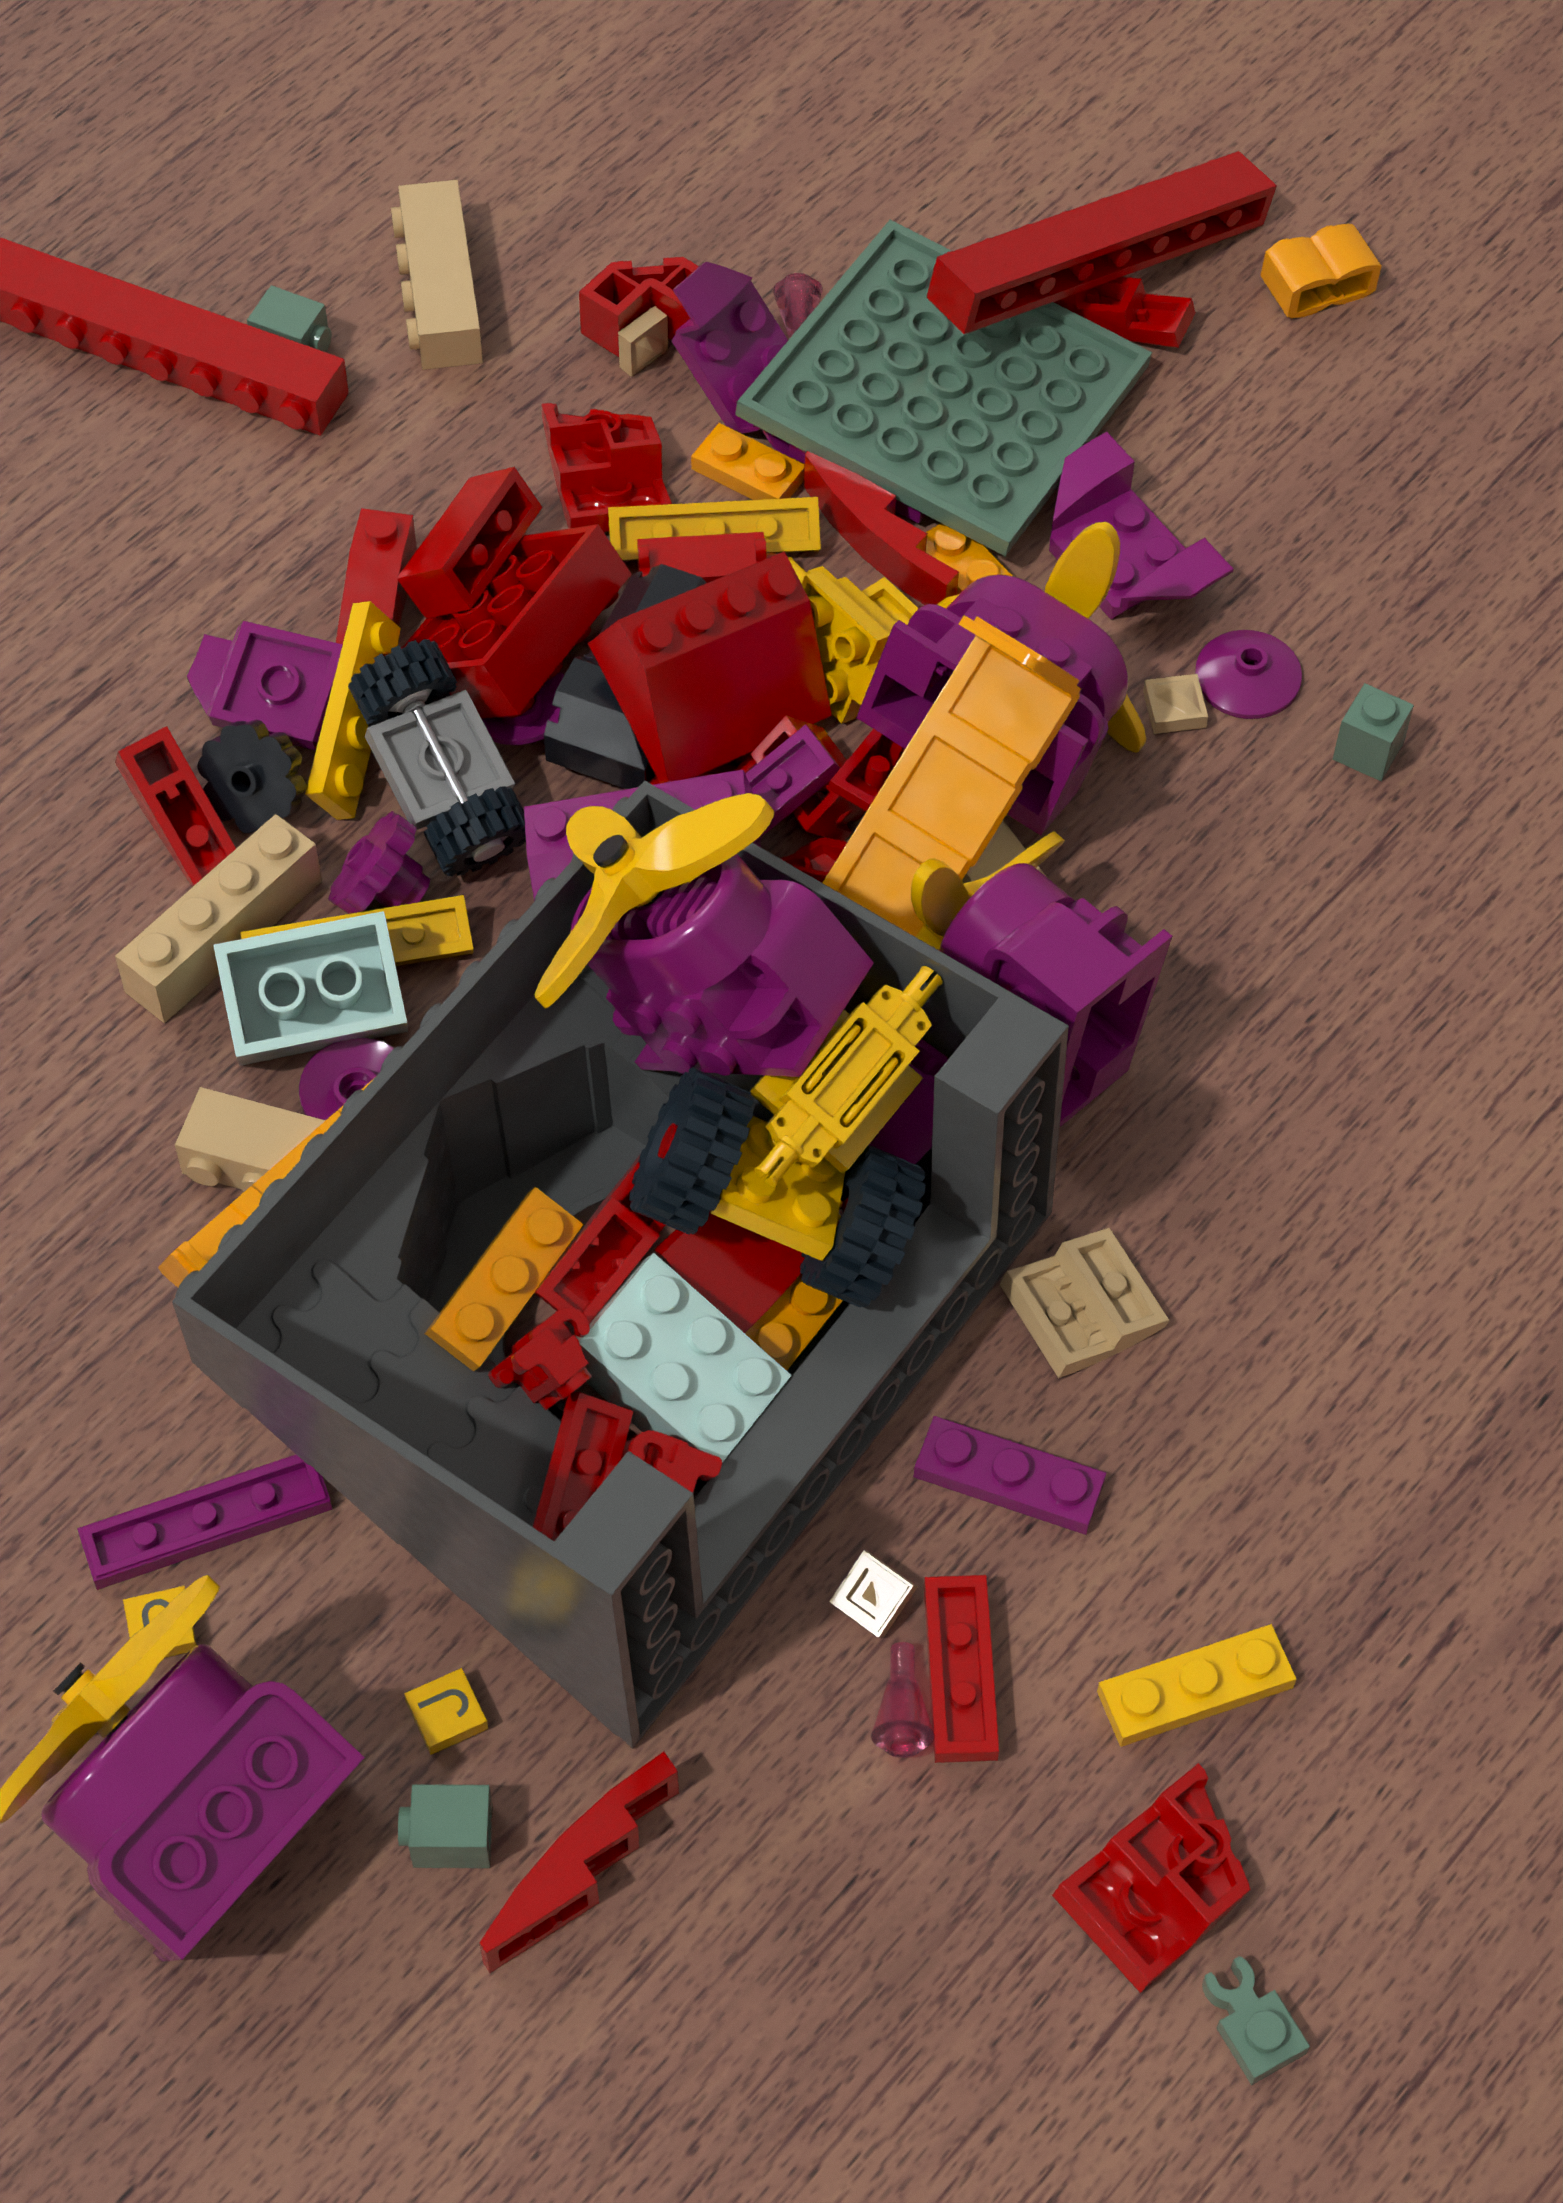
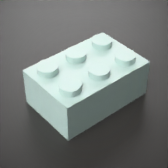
M384 911L213 945L234 1050L240 1066L320 1050L335 1042L355 1038L375 1039L408 1032L407 1018Z
M655 1253L639 1262L591 1321L589 1333L584 1337L576 1336L584 1357L588 1361L585 1367L592 1375L586 1383L608 1402L634 1411L631 1422L642 1432L648 1430L658 1431L685 1441L690 1447L719 1457L722 1463L792 1376Z

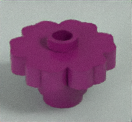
M393 811L380 818L371 829L369 835L363 836L349 851L342 865V872L331 886L328 900L348 914L365 910L373 899L385 908L418 903L429 887L430 878L422 873L423 866L406 854L414 843L417 827Z

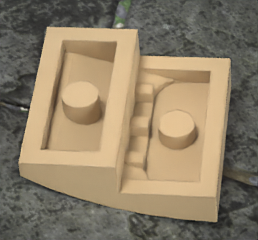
M1110 1228L1062 1242L1055 1256L1009 1270L1000 1283L1003 1291L1058 1378L1085 1369L1132 1347L1166 1327L1169 1322L1163 1309Z

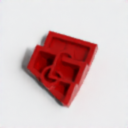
M541 404L549 456L568 529L599 524L603 532H609L608 507L672 504L662 480V442L652 417L635 414H614L598 409H591L583 417L561 414L558 411L557 404Z
M710 1210L707 1222L702 1227L699 1226L696 1233L688 1235L676 1229L654 1250L667 1265L741 1331L746 1333L801 1274L800 1265L805 1258L801 1256L802 1252L710 1213Z
M1199 1763L1164 1790L1152 1806L1114 1835L1097 1855L1064 1880L1052 1894L1054 1899L1140 1993L1190 1950L1251 1890L1241 1862L1232 1853L1230 1846L1231 1836L1225 1820H1217L1205 1789L1208 1776L1205 1769Z

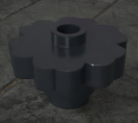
M261 720L237 721L223 727L220 736L205 742L203 745L202 756L197 764L199 774L208 781L203 790L221 821H228L234 818L236 825L243 833L257 831L275 814L283 819L297 812L301 807V797L304 796L307 789L305 780L297 773L302 763L300 752L292 746L291 740L285 733L276 732L269 735L266 725Z

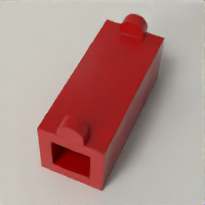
M764 532L637 539L638 572L642 571L643 577L649 574L652 567L664 564L702 577L709 583L776 555V553H767Z

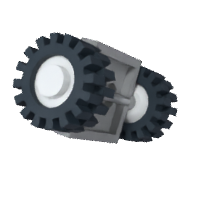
M423 639L418 644L417 640L408 642L405 648L401 649L400 645L391 649L390 654L376 656L373 664L366 663L360 668L361 673L352 676V682L348 684V687L369 726L366 730L365 738L407 820L416 826L417 830L427 827L424 830V835L444 874L452 877L455 874L457 876L465 875L470 869L472 872L478 871L484 864L489 863V865H492L498 861V857L502 855L508 856L514 852L513 847L522 846L526 842L524 809L513 790L515 782L467 690L450 695V692L455 691L457 681L437 642Z

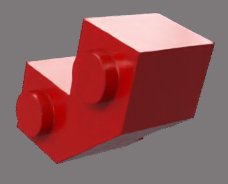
M685 257L663 258V265L632 267V260L611 262L579 291L581 334L619 357L618 332L655 306L667 315L668 338L673 340L676 330L691 319L673 289L699 266Z

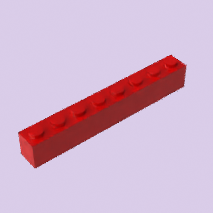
M1240 151L1212 159L1192 168L1175 172L1169 176L1138 185L1132 189L1101 198L1095 202L1064 211L1055 216L1032 224H1026L1015 230L937 257L933 267V274L926 298L963 334H967L1264 225L1277 185Z
M0 237V321L12 325L22 332L35 333L57 341L67 348H76L99 356L111 364L127 366L146 373L156 380H166L191 389L201 396L219 399L238 406L245 412L258 413L283 422L290 428L302 429L319 436L323 434L349 394L345 360L343 358Z

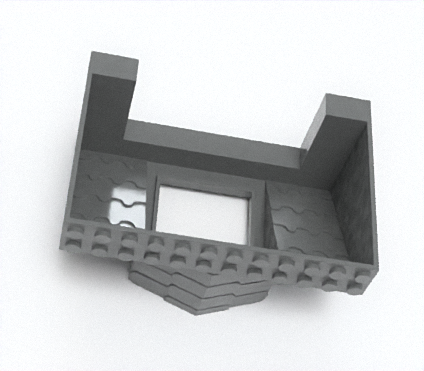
M644 781L629 798H621L612 810L623 816L639 835L644 837L674 817L694 811L695 809ZM751 843L737 854L759 880L793 881L815 893L874 962L844 1008L849 1014L862 1002L867 1004L884 985L903 992L922 966L929 967L934 972L920 987V990L936 974L941 977L942 985L936 989L922 1006L932 1024L922 1039L949 1059L934 1078L932 1147L916 1163L917 1166L922 1167L921 1170L925 1173V1178L922 1183L926 1184L925 1193L919 1200L923 1205L920 1215L914 1220L913 1226L916 1228L912 1239L907 1240L903 1249L905 1255L900 1265L896 1263L893 1268L892 1279L888 1285L882 1284L881 1294L876 1300L871 1299L869 1306L865 1308L861 1306L860 1308L846 1301L840 1303L789 1367L787 1372L792 1376L723 1461L718 1476L708 1481H702L698 1477L697 1484L692 1493L628 1451L559 1537L553 1541L533 1528L566 1402L560 1399L545 1411L538 1401L533 1403L517 1383L512 1382L503 1388H497L488 1377L489 1371L506 1358L507 1331L483 1364L474 1372L424 1334L520 1203L534 1187H537L580 1222L586 1224L638 1158L641 1151L646 1148L649 1140L647 1136L651 1127L655 1126L659 1118V1110L663 1103L666 1104L668 1102L671 1089L675 1084H679L680 1077L683 1075V1073L677 1071L641 1070L635 1060L647 1043L641 1036L623 1034L613 1022L615 1008L606 999L609 988L588 965L584 967L568 989L548 1008H544L535 998L534 994L543 974L570 934L571 923L580 902L593 886L594 874L587 869L575 854H573L571 862L557 878L552 877L544 882L537 892L534 903L519 920L513 919L505 925L498 937L497 944L481 961H474L466 968L460 978L458 987L442 1004L437 1003L427 1011L420 1024V1029L403 1047L398 1046L388 1054L382 1064L380 1073L364 1090H357L348 1098L342 1108L340 1117L324 1134H318L308 1142L301 1154L300 1161L283 1179H277L267 1187L260 1199L259 1206L242 1225H234L226 1232L220 1241L218 1251L200 1271L195 1270L185 1277L176 1292L175 1299L172 1301L191 1361L236 1403L248 1410L306 1464L312 1466L393 1541L404 1547L462 1601L467 1602L550 1679H554L632 1749L1052 1213L1069 1026L754 843ZM707 1073L748 1092L751 1091L763 1076L748 1074L724 1076L717 1073ZM754 1098L751 1106L754 1109L753 1116L769 1122L774 1114Z

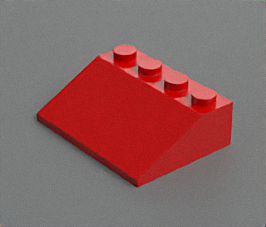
M599 524L523 535L471 610L425 619L402 648H405L408 642L417 640L418 644L423 639L437 642L457 681V687L455 691L450 692V695L467 690L482 719L505 716L515 718L531 708L535 701V694L547 680L554 677L562 669L563 659L575 645L582 642L590 634L591 624L603 610L610 607L618 599V591L632 574Z
M785 551L621 618L588 643L660 783L699 777L752 753L785 716L811 724H817L832 716L810 599Z

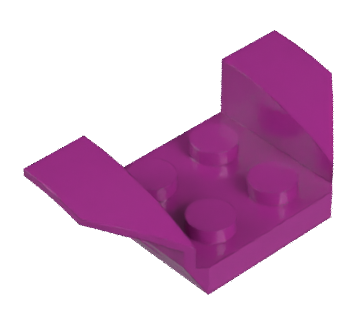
M706 261L673 289L691 319L676 330L672 343L725 426L738 430L742 434L762 430L774 450L790 457L788 442L735 415L737 401L787 343L788 339L751 282L753 277Z
M1105 432L1065 457L1053 516L1049 551L1058 560L1069 544L1086 527L1098 522H1107L1114 527L1120 540V556L1116 575L1110 590L1099 606L1109 619L1115 618L1146 600L1192 599L1212 584L1233 573L1234 569L1205 537L1185 548L1132 491L1135 461L1108 432Z
M243 621L237 627L233 641L204 634L196 657L188 672L187 680L212 725L223 728L237 721L261 720L266 725L269 735L283 732L289 737L292 745L316 750L343 644Z

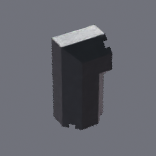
M664 564L652 567L649 574L644 577L642 571L635 573L630 578L600 634L621 618L697 588L707 582L702 577ZM590 651L589 654L584 655V658L580 656L575 657L555 692L552 705L561 709L558 723L547 721L544 732L546 761L625 789L637 788L644 781L650 782L656 775L595 656Z

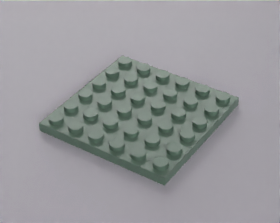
M889 220L737 401L735 415L805 452L809 451L861 475L896 495L898 501L1006 557L1059 486L1065 457L1097 436L1148 368L1152 352L1054 302L963 334L926 298L937 257L951 250Z

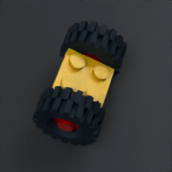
M690 1068L688 1073L685 1072L680 1077L679 1084H675L671 1089L668 1102L666 1104L663 1103L658 1112L659 1118L655 1126H652L647 1136L649 1139L646 1148L641 1151L638 1160L640 1166L634 1173L632 1180L634 1187L629 1197V1200L632 1201L630 1204L631 1210L688 1235L696 1233L699 1226L702 1227L707 1222L709 1211L711 1210L710 1213L802 1252L801 1256L805 1259L800 1265V1273L803 1274L801 1280L806 1285L861 1308L862 1306L865 1308L869 1306L871 1299L876 1300L881 1294L882 1284L888 1285L892 1279L893 1268L896 1263L900 1265L905 1255L903 1251L907 1240L912 1239L916 1227L913 1226L915 1218L921 1213L923 1203H920L919 1200L924 1195L926 1186L925 1183H922L925 1178V1173L921 1170L922 1167L872 1145H868L853 1165L844 1173H841L825 1158L813 1168L801 1162H794L778 1181L776 1187L770 1186L764 1180L778 1165V1161L762 1178H759L754 1171L773 1148L770 1147L768 1142L769 1130L765 1128L768 1122L753 1116L754 1109L751 1106L754 1098L751 1092L696 1068Z

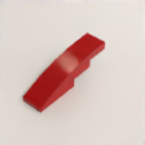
M1120 277L1054 302L1129 341L1179 348L1196 313L1192 298L1146 294L1142 278Z
M809 451L805 453L804 489L810 497H818L819 509L825 518L866 562L900 590L923 605H937L945 598L957 595L959 571L926 553L927 533L895 515L896 495L855 472Z
M640 1155L594 1212L534 1292L556 1311L564 1307L579 1309L586 1315L590 1324L660 1237L659 1233L665 1227V1224L634 1212L630 1208L632 1201L629 1200V1197L634 1187L632 1180L634 1173L640 1166L638 1162Z
M664 1751L601 1797L558 1837L516 1886L479 1942L482 1960L489 1973L599 1904L598 1883L594 1876L639 1848L638 1825L635 1821L679 1794L678 1770Z

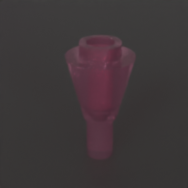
M804 273L789 274L773 287V294L790 338L818 306L823 291L819 281Z
M907 1642L895 1643L890 1648V1679L887 1682L871 1734V1739L877 1747L883 1749L887 1754L899 1758L915 1756L934 1741L933 1729L919 1683L915 1679V1647Z

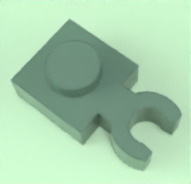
M1239 1956L1233 1960L1231 1965L1232 1972L1239 1981V1987L1233 1990L1223 1988L1219 1985L1217 1978L1212 1972L1204 1976L1202 1987L1206 1998L1214 2006L1228 2011L1229 2016L1221 2019L1216 2029L1246 2078L1253 2085L1306 2055L1310 2045L1275 1990L1261 1998L1257 1997L1253 1990L1255 1983L1253 1969L1243 1957Z

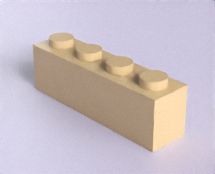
M458 180L398 186L400 207H392L391 215L394 238L404 237L405 243L396 244L399 274H409L410 281H401L404 311L415 312V318L406 319L410 350L420 349L422 370L483 363L480 326Z
M277 814L272 816L115 955L125 993L163 1023H166L219 975L214 944L240 940V932L272 927L322 882L316 844Z
M200 1087L175 1143L182 1174H186L190 1179L202 1185L215 1186L219 1183L241 1189L244 1192L325 1120Z

